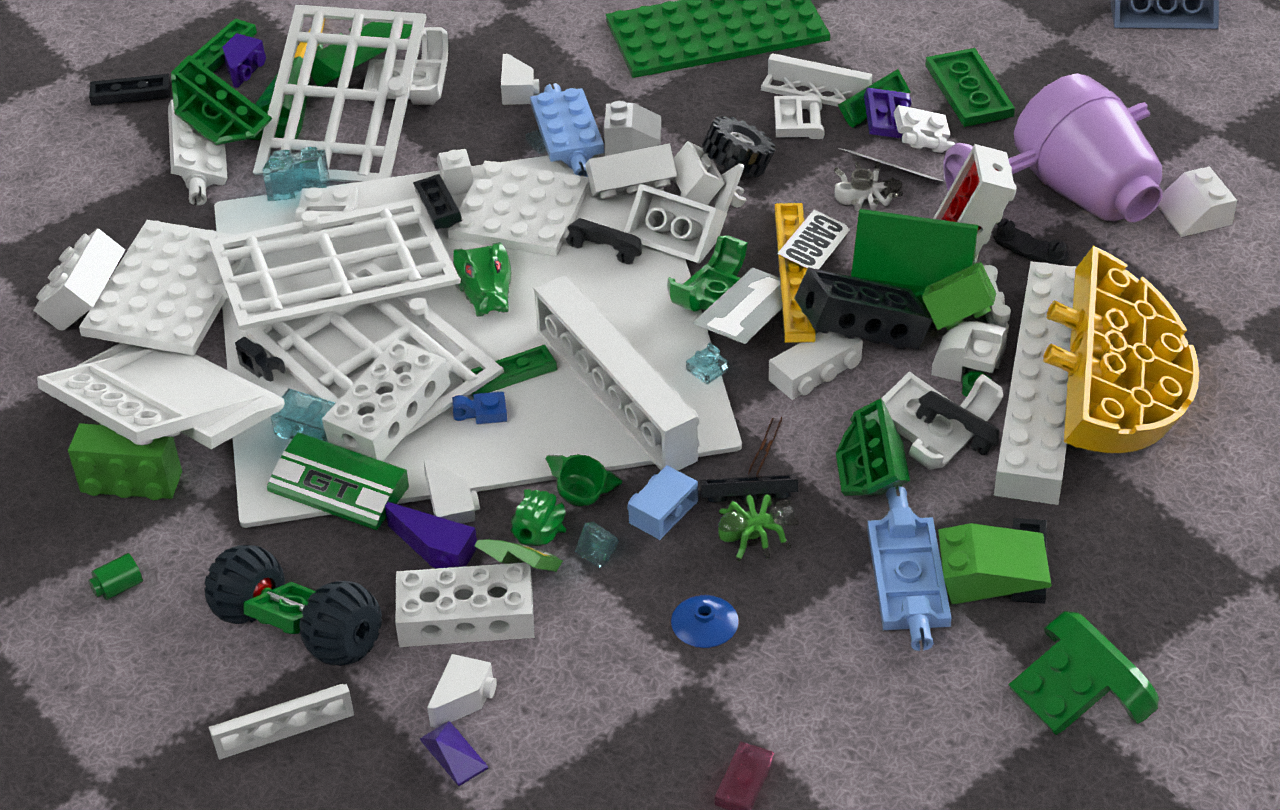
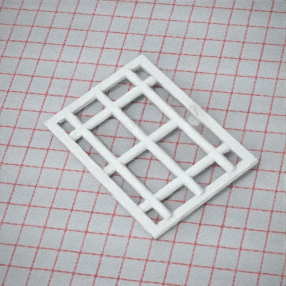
M295 5L268 115L272 117V120L264 127L253 174L255 176L264 175L352 183L390 178L425 26L426 14ZM305 17L313 18L310 32H301ZM324 18L353 20L350 35L321 33ZM363 22L393 23L390 37L360 36ZM403 24L412 25L410 39H400ZM298 42L307 43L297 85L288 84ZM318 44L347 46L337 88L308 86ZM358 46L387 49L377 91L348 89ZM397 50H407L401 78H391ZM389 90L391 93L396 94V101L385 146H376ZM285 95H294L284 138H274ZM305 96L334 98L324 141L295 139ZM345 99L375 101L365 145L335 142ZM272 148L281 149L277 165L268 164ZM291 151L321 152L318 168L288 166ZM332 153L362 155L359 172L329 169ZM373 156L383 157L379 173H370Z
M420 197L320 218L318 212L306 211L302 214V221L209 240V245L239 330L460 284L461 281ZM413 210L411 213L392 216V214ZM381 217V219L321 231L322 228ZM419 223L425 237L404 241L398 227ZM385 229L392 241L391 244L338 255L331 240ZM303 233V235L293 236L289 238L264 243H258L259 241ZM319 243L325 256L324 258L268 269L263 254ZM244 244L247 245V246L240 247V248H235V249H230V250H224V248H229V247H234V246H239V245H244ZM431 247L437 262L416 266L409 251ZM398 254L404 269L347 280L342 269V265ZM251 257L256 272L234 276L229 261ZM330 268L336 282L278 295L273 280ZM442 272H443V275H441V276H436V277H431V278H426V279H422V278H421V277H423V276H428V275H433V274H438V273H442ZM410 280L408 283L353 294V291ZM261 283L266 298L243 302L238 287ZM341 294V297L332 298L328 300L318 301L314 303L299 305L283 309L282 307ZM271 309V312L248 316L249 313Z
M372 260L358 262L344 271L347 280L357 279L365 272L370 276L386 273ZM332 278L320 286L329 285L336 282L334 278ZM395 282L357 291L358 293H361L365 291L398 285L400 283ZM413 294L396 298L409 307L410 312L417 315L419 321L424 320L426 327H433L462 352L456 356L450 354L387 300L371 303L400 328L374 344L342 317L359 305L320 313L319 317L296 331L289 327L285 321L246 330L247 335L254 342L260 344L271 357L281 358L284 361L285 369L329 409L339 399L327 387L336 383L347 392L354 383L346 375L371 359L376 360L395 338L403 340L410 335L429 352L445 358L448 373L454 372L465 382L440 399H437L407 435L452 407V397L458 395L467 397L504 373L503 367L429 308L424 298L416 297ZM323 298L287 305L283 309L323 301ZM330 323L363 350L337 367L304 340ZM275 329L284 338L274 342L266 333ZM294 346L325 375L316 379L292 358L286 350ZM473 360L483 371L474 374L464 364Z

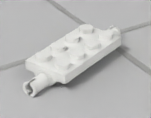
M171 99L168 106L171 173L182 176L186 187L189 188V202L194 205L196 198L197 205H203L207 201L206 188L212 184L225 185L227 181L225 144H213L174 114L173 100Z

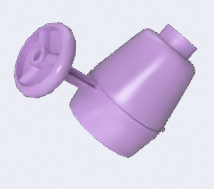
M1076 73L1055 80L1045 86L1029 101L1018 118L1014 130V141L1021 154L1009 158L1012 174L1030 167L1045 185H1048L1060 195L1101 220L1115 222L1126 219L1128 222H1137L1146 218L1159 205L1163 195V191L1159 187L1162 180V165L1136 123L1149 117L1148 105L1144 102L1127 108L1115 93L1086 75ZM956 143L946 151L943 160V170L948 191L973 146L965 143Z

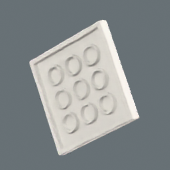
M484 161L459 208L462 221L448 228V236L450 239L491 246L493 243L501 242L508 249L557 257L569 232L567 227L574 222L590 188L588 177L495 161Z

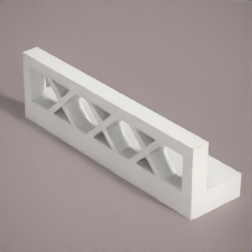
M772 53L768 59V75L761 85V91L785 96L815 95L822 99L823 104L838 107V104L845 101L846 98L872 84V74ZM772 80L782 81L785 83V85L774 86L770 84ZM806 86L809 87L810 90L804 92L798 91L796 87ZM830 91L834 92L835 95L827 97L822 96L821 93Z
M339 684L210 726L209 731L218 759L220 760L354 716L350 691L347 684Z

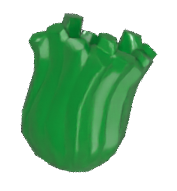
M524 489V498L512 516V527L510 530L520 544L531 547L546 545L554 539L557 533L566 532V527L562 525L566 514L565 506L562 502L555 506L557 497L554 494H549L547 491L540 492L539 490L531 491V489Z

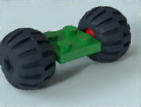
M238 545L225 550L215 559V563H212L208 570L210 573L205 579L206 587L204 592L206 602L213 614L222 621L233 624H242L248 621L252 623L258 620L262 624H270L280 628L287 634L300 633L307 650L316 659L325 664L343 666L360 661L372 650L374 642L379 637L380 633L378 631L382 625L380 606L371 592L358 583L335 581L321 586L316 591L294 582L285 584L283 569L278 560L267 550L254 545Z

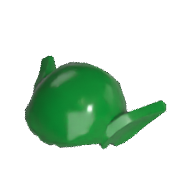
M579 454L569 457L547 455L545 458L552 475L557 480L559 495L573 506H589L599 498L600 494L608 493L613 488L622 484L620 477L611 471H606L605 467L598 460L590 456Z

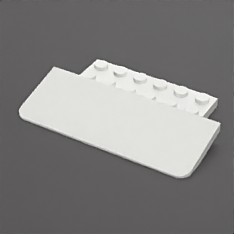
M119 343L78 364L76 367L37 377L40 390L137 445H147L152 443L153 439L164 436L173 437L183 433L206 447L213 449L279 412L285 405L282 397L196 354L192 356Z

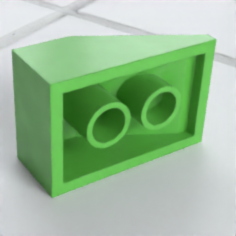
M973 523L938 529L944 581L951 604L1052 587L1043 533Z

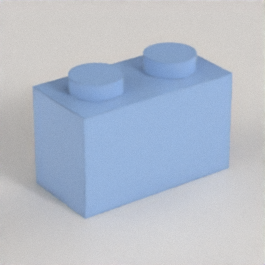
M666 465L658 474H654L650 478L648 484L639 493H635L630 498L627 506L629 523L661 540L698 502V481Z

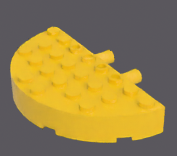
M1095 246L1089 250L1075 269L1073 309L1054 300L1046 314L1048 320L1071 328L1070 352L1051 343L1045 350L1043 362L1068 372L1064 427L1065 443L1076 448L1096 452H1134L1144 449L1164 437L1193 402L1199 382L1198 360L1194 346L1188 345L1184 333L1187 331L1186 327L1162 294L1143 276L1139 280L1125 270L1128 265Z

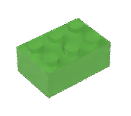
M79 423L68 449L80 492L92 496L110 494L121 498L138 496L147 497L151 500H159L161 498L172 499L182 474L174 437L164 436L153 439V442L150 444L137 445L104 425Z

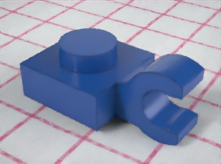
M504 391L473 394V400L463 395L452 397L453 417L456 421L476 418V424L507 422Z

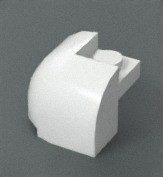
M973 321L961 322L948 330L943 336L934 358L931 375L961 382L966 368L993 373L994 368H999L1006 349L1007 328Z

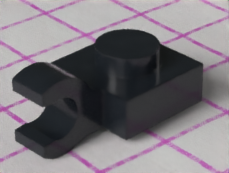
M242 337L235 342L239 364L258 378L263 376L265 380L271 382L274 380L272 370H279L281 373L286 372L284 361L278 357L268 358L260 344H255L246 337Z

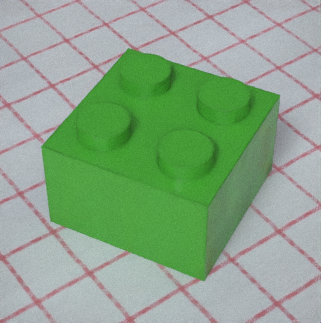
M978 262L927 286L922 299L937 330L944 327L950 330L963 322V318L972 314L977 318L990 312V306L994 305L996 291L982 262Z

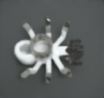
M855 162L856 170L851 173V182L847 181L845 173L838 167L834 168V172L840 176L842 181L835 184V199L844 206L854 205L855 211L861 209L865 199H868L870 208L873 211L876 210L877 204H880V202L884 206L890 205L892 198L903 196V192L900 191L902 182L900 178L895 180L892 177L877 183L881 166L880 162H876L874 172L861 168L860 163Z

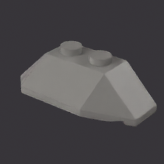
M615 101L611 104H606L604 125L605 156L661 145V116L635 103Z

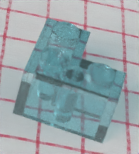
M306 147L297 153H290V150L275 151L262 169L268 201L296 199L302 188H327L330 183L325 150H317V147Z

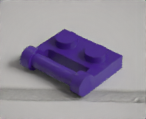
M867 87L864 93L869 134L901 138L902 140L903 133H898L893 112L895 111V105L896 107L898 105L910 107L912 104L911 96L904 92Z

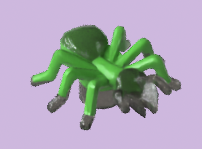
M767 494L763 498L759 514L756 513L754 500L751 495H748L743 501L750 511L746 512L734 501L730 503L728 509L721 508L719 510V514L723 515L718 523L720 539L725 542L736 540L740 542L736 561L740 562L742 560L746 546H754L760 542L764 558H770L767 533L763 528L775 530L778 533L781 544L786 549L791 548V544L786 540L783 528L780 526L799 525L797 517H794L795 510L787 506L790 505V500L778 501L776 506H773L770 514L766 513L767 507H770L774 501Z

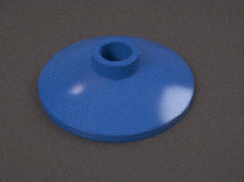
M700 595L686 599L676 607L672 614L671 625L675 635L684 643L694 647L710 648L719 646L733 637L738 628V615L734 607L727 601L715 596Z

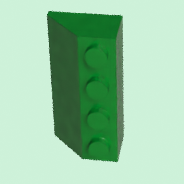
M371 22L365 26L363 24L360 36L389 38L393 23ZM403 24L400 39L410 37L411 24ZM322 44L317 46L310 74L317 86H324L340 77L347 46L329 45L325 48ZM358 46L353 69L387 49Z

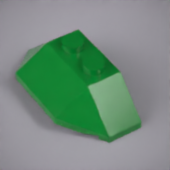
M190 55L171 72L174 114L215 145L254 138L272 120L270 115Z
M880 398L853 412L850 419L852 423L845 431L836 451L840 486L843 495H883L889 488L895 487L898 489V486L901 487L909 482L910 477L903 441L884 401Z

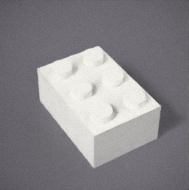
M98 228L89 236L86 233L83 234L76 242L74 248L69 246L59 257L62 263L56 266L49 274L48 279L50 283L49 285L46 284L36 296L39 302L33 311L58 330L64 331L94 307L125 249Z

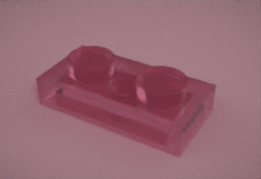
M740 741L715 795V805L728 810H752L774 761V752Z

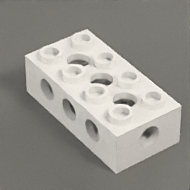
M395 338L322 418L328 443L384 461L451 384L446 359Z
M524 562L396 571L395 624L399 647L534 638L533 591L530 565Z

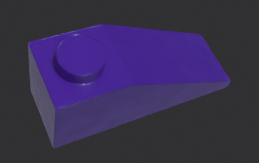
M387 502L385 505L388 526L430 566L435 567V569L467 566L477 549L474 546L477 542L474 527L391 502Z

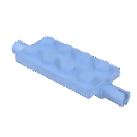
M549 84L545 87L544 93L530 96V100L550 162L562 160L573 169L575 175L588 177L585 163L593 155L604 153V143L582 88H569L561 91L558 84H553L554 89Z
M898 486L899 496L896 494V488L891 487L886 492L889 504L888 514L881 520H871L867 524L883 630L910 629L912 648L920 651L919 641L922 640L924 651L930 649L934 644L930 628L951 627L952 619L933 517L919 518L913 513L912 509L908 506L907 491L904 487Z

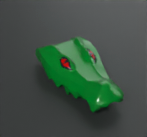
M498 242L493 243L492 246L454 249L453 266L461 278L458 286L461 292L464 291L466 299L469 300L470 304H473L476 316H484V314H488L492 310L501 311L502 313L509 312L508 293L512 272L509 256L503 244Z

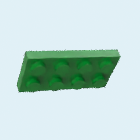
M976 48L926 57V68L964 127L1014 117L1015 107Z

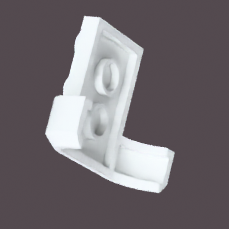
M424 27L421 60L416 61L408 97L413 105H434L441 98L448 61L447 31L442 27ZM384 59L369 60L363 90L377 91ZM395 60L391 78H401L405 60ZM388 90L386 99H396V94Z
M909 371L881 399L884 401L898 433L913 443L909 456L929 470L942 468L974 437V434L966 430L959 421L955 419L949 420L940 414H937L933 423L929 424L924 422L926 416H923L921 420L918 419L915 412H917L921 405L918 400L920 397L931 390L943 397L945 396ZM982 374L975 381L973 388L960 406L988 422L1003 398L1002 387Z

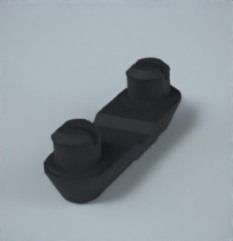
M578 218L567 227L569 235L566 241L571 247L581 248L585 240L596 244L605 243L618 250L617 259L621 263L625 262L627 265L633 263L635 256L642 254L641 239L635 235L582 218Z
M1007 218L1001 219L997 223V227L992 231L993 238L998 245L1040 263L1064 265L1069 258V253L1066 250L1067 245L1064 242L1060 243L1059 240H1052L1050 242L1037 240L1029 233L1015 228V223Z
M931 390L918 399L921 404L917 412H915L918 419L921 420L923 416H926L924 422L929 424L933 423L937 414H940L949 420L955 419L959 421L966 430L976 435L970 446L974 451L980 447L979 454L987 455L992 445L996 446L999 444L1000 430L940 394Z

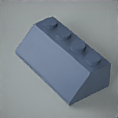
M1111 0L1114 28L1218 29L1219 0Z

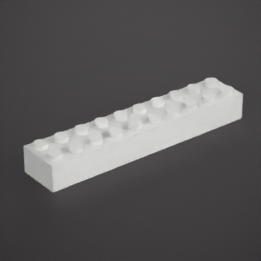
M1030 262L997 466L994 496L1059 504L1067 443L1064 442L1068 372L1044 363L1043 355L1051 343L1070 352L1071 328L1048 320L1046 314L1054 300L1073 309L1076 266Z

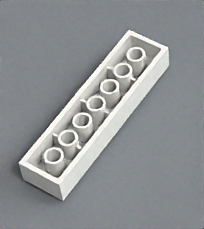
M563 275L534 288L539 335L660 470L668 465L678 471L697 462L700 443L697 431L699 417L692 407H688L681 400L677 390L671 389L666 384L661 373L657 370L654 371L647 363L644 355L640 352L638 353L631 346L628 338L625 335H621L614 328L612 321L608 317L605 318L599 312L596 304L585 297L579 285L573 284L566 275Z

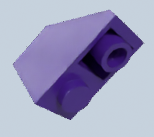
M236 33L222 47L226 68L233 87L236 88L244 81H248L251 74L258 67H262L266 61L263 41Z

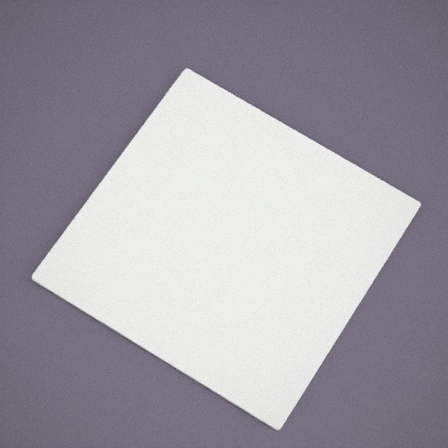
M605 148L604 153L593 155L592 158L605 156ZM549 156L499 162L574 174L573 169L562 160L550 162ZM482 165L471 166L472 182H474ZM440 171L318 188L357 187L358 202L356 210L418 198L413 182L440 174ZM589 188L574 221L582 218L624 232L637 193L628 194L627 190L616 192L617 196L601 199L600 195L592 197L591 189ZM301 190L216 202L214 205L216 231L241 234L295 223ZM467 193L451 195L458 209ZM413 210L392 214V216L411 213ZM381 217L357 221L354 224L381 219ZM419 223L398 227L404 241L425 237ZM342 224V225H337V226L322 228L321 231H323V230H328V229H333V228H337V227H342V226H347V225ZM448 228L436 230L452 263L454 249L462 248L467 250L491 246L450 239ZM386 229L331 240L337 255L392 243ZM303 233L268 239L264 241H259L258 243H264L289 238L293 236L303 235ZM565 238L557 257L505 248L509 256L512 272L508 293L509 312L502 313L501 311L492 310L488 314H484V316L477 317L473 304H470L469 300L466 299L464 291H460L458 284L413 293L416 297L424 298L429 308L494 361L545 344L556 360L557 370L493 391H504L507 422L476 424V418L456 421L453 417L452 406L404 437L383 461L407 470L409 488L397 504L430 499L424 472V459L431 458L468 480L471 492L556 480L545 460L547 455L569 457L579 454L590 456L598 460L605 467L606 471L654 464L538 333L534 288L563 275H566L573 284L579 285L585 297L596 304L599 312L605 318L608 317L612 321L614 328L621 335H625L628 338L631 346L638 353L640 352L644 355L647 363L653 370L661 373L666 384L671 389L677 390L681 400L688 407H692L699 417V424L697 425L700 443L698 457L741 450V437L708 330L692 324L702 314V311L700 309L694 312L672 303L668 293L667 284L669 277L675 279V282L683 284L691 277L686 259L641 244L642 254L635 256L633 263L627 265L625 262L621 263L617 259L616 255L619 251L615 250L611 245L605 243L596 244L585 240L582 245L583 247L575 248V246L571 247L568 245ZM319 243L263 254L268 269L325 257ZM431 247L409 251L416 266L437 262ZM398 254L371 259L385 272L404 269ZM249 257L240 275L256 272L251 257ZM356 263L342 265L343 271L347 270ZM330 268L276 279L273 280L277 294L281 295L319 287L332 279L333 275ZM365 272L364 274L359 276V278L367 277L370 275ZM442 272V273H438V274L423 276V277H421V278H422V279H426V278L441 276V275H443V272ZM410 280L400 281L399 283H408ZM261 283L238 287L243 302L266 298ZM341 294L325 297L322 300L341 297ZM227 296L222 305L227 370L282 397L285 403L279 412L233 437L240 525L248 528L331 515L330 513L267 491V484L280 457L298 432L328 442L322 418L330 409L287 370L284 373H281L279 370H272L274 380L270 382L265 380L263 376L258 378L239 364L235 342L242 337H246L255 344L256 342L247 335L246 330L248 329L239 330L237 328V322ZM398 298L385 299L450 354L456 356L462 352L433 327H426L424 320L419 321L417 315L412 314L409 307ZM372 303L359 305L342 316L373 344L400 328ZM271 309L249 313L248 316L271 312ZM321 314L287 320L285 323L296 331ZM332 323L304 339L335 367L363 351ZM275 329L266 333L274 342L284 338ZM410 335L401 340L428 351ZM294 346L286 350L292 358L316 379L325 375ZM371 359L346 375V377L355 383L375 360ZM473 360L464 364L470 370L480 367ZM454 372L450 373L451 384L438 399L463 384V380ZM336 383L327 387L338 399L346 393ZM471 394L467 396L470 400H473Z

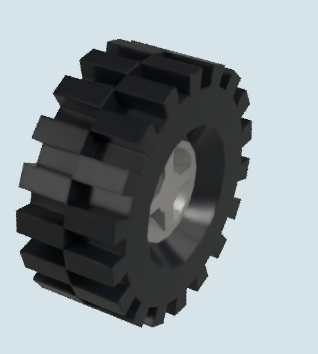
M718 116L713 120L702 143L703 151L709 153L708 157L715 159L716 164L719 166L724 165L726 170H730L739 163L743 164L742 174H745L747 177H759L764 174L776 150V146L774 143H771L772 139L770 137H765L766 134L763 131L756 130L757 127L749 126L743 120L739 122L733 117L728 119L726 116L721 118Z

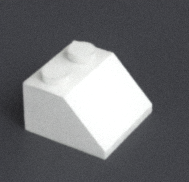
M1209 166L1184 172L1163 192L1162 199L1157 207L1180 237L1232 225L1237 199Z

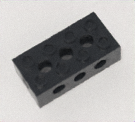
M810 267L807 268L794 297L802 312L811 322L812 327L818 332L824 334L829 332L839 333L849 339H854L855 337L864 338L874 344L888 343L899 349H906L908 347L919 350L933 321L931 315L911 289Z

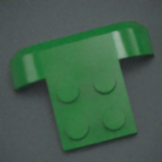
M729 235L718 236L714 253L704 267L683 284L675 282V279L671 277L668 278L667 289L672 303L694 312L700 309L707 310L740 279V277H737V274L744 262L748 242Z
M1063 611L1044 627L1045 634L1053 642L1057 640L1058 642L1008 684L1010 689L1055 735L1069 727L1109 691L1118 699L1128 715L1137 724L1146 720L1158 709L1159 697L1148 679L1078 612Z

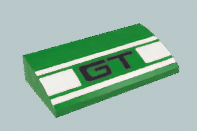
M299 432L283 452L267 484L268 492L377 530L387 517L385 510L387 502L397 504L409 488L406 469Z

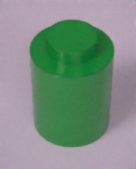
M129 553L92 570L93 578L88 580L95 596L98 598L103 595L105 600L143 582L140 570Z

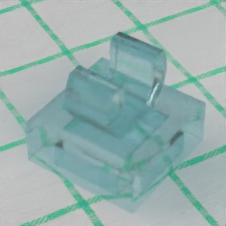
M708 343L705 349L696 351L695 355L686 361V370L708 385L729 370V361L720 355V350L716 346Z
M588 522L584 524L575 552L597 567H603L608 563L610 555L615 552L619 540L595 522Z

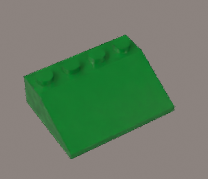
M859 209L851 276L911 289L921 304L927 308L922 299L927 286L974 265L978 225Z

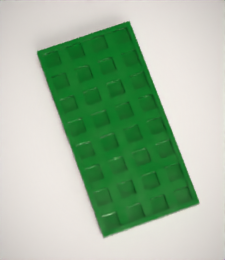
M678 0L651 6H641L630 10H618L606 14V22L632 78L830 41V32L811 0Z

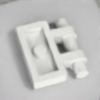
M900 105L893 112L898 133H903V143L910 144L911 147L918 149L922 147L931 148L933 152L943 153L955 144L952 141H947L951 134L946 115Z

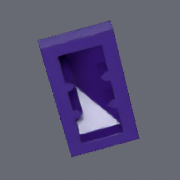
M450 721L420 738L421 742L458 786L488 769L487 764Z

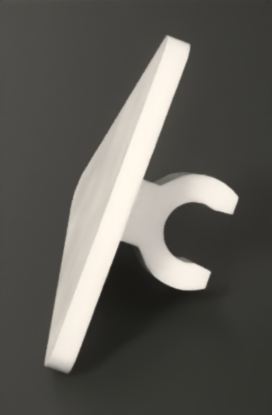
M739 163L721 175L725 184L713 197L715 208L727 212L730 204L738 208L746 202V198L741 197L744 189L737 186L744 169L743 164Z

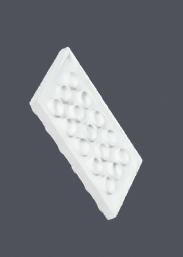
M147 220L105 285L94 307L90 309L79 326L81 336L194 356L227 298L209 240L236 234ZM244 244V245H239V246L224 248V250H230V249L240 248V247H244V246H247V245ZM249 258L229 261L234 276L240 275Z

